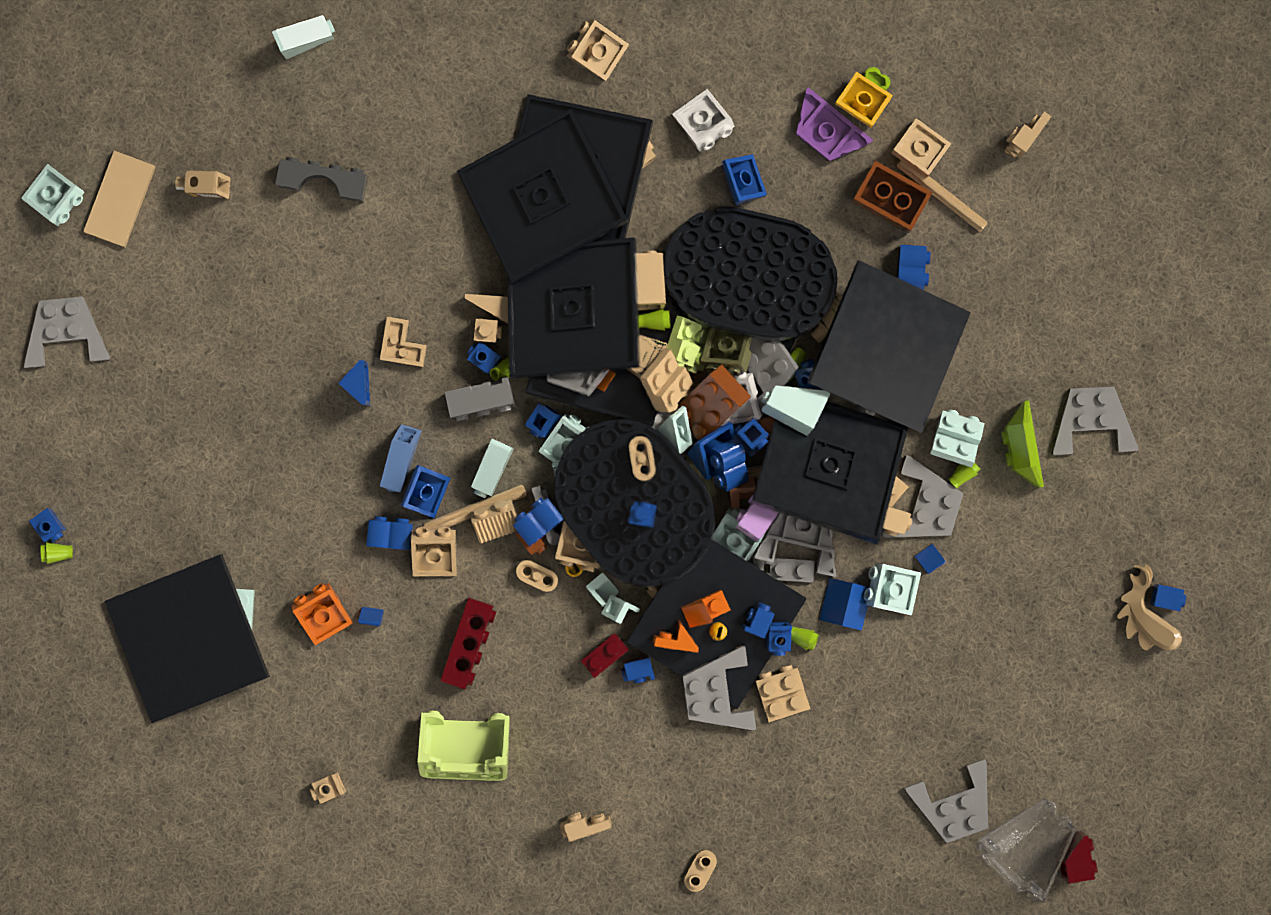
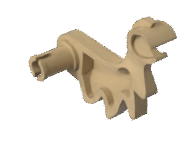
M1146 564L1145 567L1134 565L1133 567L1139 568L1141 573L1139 576L1130 574L1133 588L1121 597V600L1128 604L1117 615L1119 619L1129 616L1126 626L1127 638L1132 639L1139 633V644L1143 650H1148L1154 645L1168 651L1175 650L1182 642L1181 633L1177 628L1148 609L1144 601L1146 591L1153 578L1152 570Z

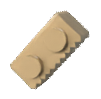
M511 499L507 501L500 500L495 505L486 508L479 507L470 513L471 521L480 543L517 531L513 527L516 523L514 519L517 517V513Z

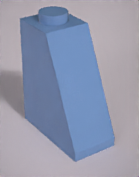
M402 424L397 430L391 442L380 486L384 487L387 491L401 493L405 486L422 430Z

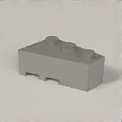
M508 377L502 378L500 381L485 382L481 385L445 392L450 418H455L456 422L469 419L468 415L477 413V417L490 415V410L498 409L499 413L512 410L511 406L515 405L511 382Z

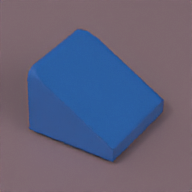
M933 544L915 555V558L926 574H930L946 563Z
M362 607L358 619L359 624L381 626L384 610Z

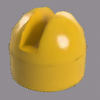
M576 564L580 570L578 573L574 565L572 567L566 566L567 574L571 577L581 575L583 572L581 569L582 565Z
M715 622L710 626L709 634L714 640L720 641L726 637L727 628L724 624ZM718 627H722L720 637H716Z

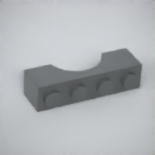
M286 157V160L280 159L275 183L279 188L300 191L302 186L309 180L326 178L336 184L342 199L364 202L368 176L363 174V170L351 168L350 171L342 170L341 166L329 164V168L320 166L321 163L316 161H308L305 164L300 163L299 159L293 157Z

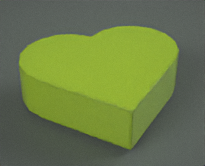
M870 67L865 71L864 77L885 91L889 88V77L881 74L878 68Z

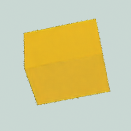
M856 72L835 105L872 128L893 95Z

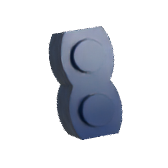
M899 245L897 278L924 290V286H928L929 273H925L926 264H930V252L927 251V246Z
M731 439L711 449L710 462L714 467L713 481L717 487L727 492L748 482L745 451L742 443Z
M540 498L531 505L533 510L528 514L522 512L514 519L516 523L513 527L528 546L533 545L564 520L548 498L545 500Z
M374 516V520H369L366 546L411 550L413 524H409V519L396 518V522H387V517Z

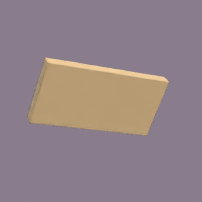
M114 151L83 232L126 247L156 166Z

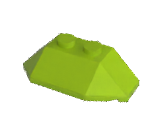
M1029 400L1023 401L1005 425V431L1001 432L1003 444H1007L1009 452L1005 453L1007 466H1011L1012 471L1036 488L1044 487L1030 403Z

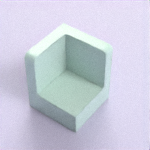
M603 572L586 586L602 606L607 603L611 594L616 596L619 593Z
M611 594L601 614L621 624L628 609L639 613L640 608Z

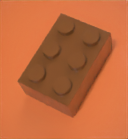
M875 161L852 202L909 234L933 192Z
M721 364L678 404V408L673 413L682 406L686 407L690 431L699 441L717 430L751 396Z

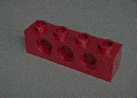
M471 597L468 598L441 682L462 689H466L468 685L472 686L476 673L472 672L474 665H479L483 654L479 652L481 644H486L490 633L486 631L488 623L493 624L497 612L493 610L494 605ZM473 617L481 618L483 625L480 629H474L471 626V619ZM466 638L475 640L476 645L473 650H468L464 647V640ZM461 658L466 659L469 664L468 669L465 671L459 670L457 667V661Z

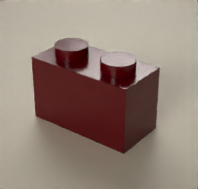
M614 632L584 657L581 662L593 677L596 678L629 649Z

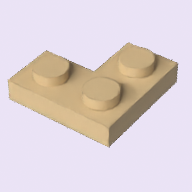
M387 317L380 360L424 367L427 345L406 342L409 320Z

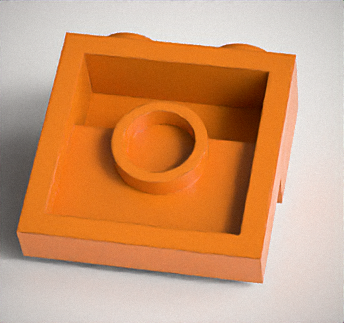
M330 583L316 585L312 589L313 593L307 596L304 594L299 595L293 600L294 604L291 605L293 613L314 645L321 643L353 624L352 619L344 609Z

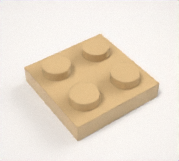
M916 118L891 153L927 178L951 143Z

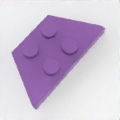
M809 87L806 89L796 132L799 138L829 162L871 144L872 138Z

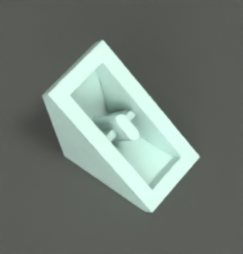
M682 406L657 429L674 445L680 454L693 444L686 407Z

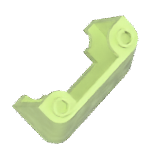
M438 711L421 713L418 750L420 776L431 779L502 781L507 779L509 716H505L502 713H494L488 718V722L444 720V717Z

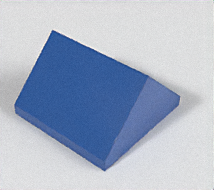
M753 154L722 161L721 166L735 206L767 195Z
M359 360L338 384L362 405L370 406L368 362Z
M732 422L726 423L696 442L687 453L707 480L714 476V467L710 462L711 449L731 439L736 440Z
M417 465L401 506L435 518L451 478Z
M829 578L819 620L862 630L868 607L864 600V592L870 587Z

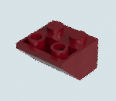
M1076 831L1059 855L1062 878L1069 884L1096 880L1095 873H1098L1096 861L1092 860L1091 851H1094L1093 840L1082 831Z

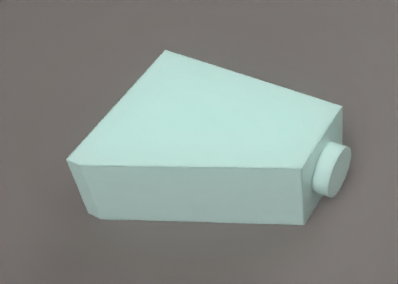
M322 15L275 30L272 33L280 52L286 59H289L333 40L332 33L335 32L331 20L326 21Z
M775 386L771 392L767 390L761 401L764 403L761 411L808 436L814 429L830 393L825 390Z
M491 439L471 486L475 489V494L486 498L487 495H493L514 450L512 447Z

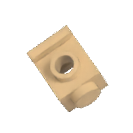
M338 772L313 782V788L310 789L313 799L315 801L319 800L320 804L346 792ZM327 785L330 788V792L324 793L322 787Z

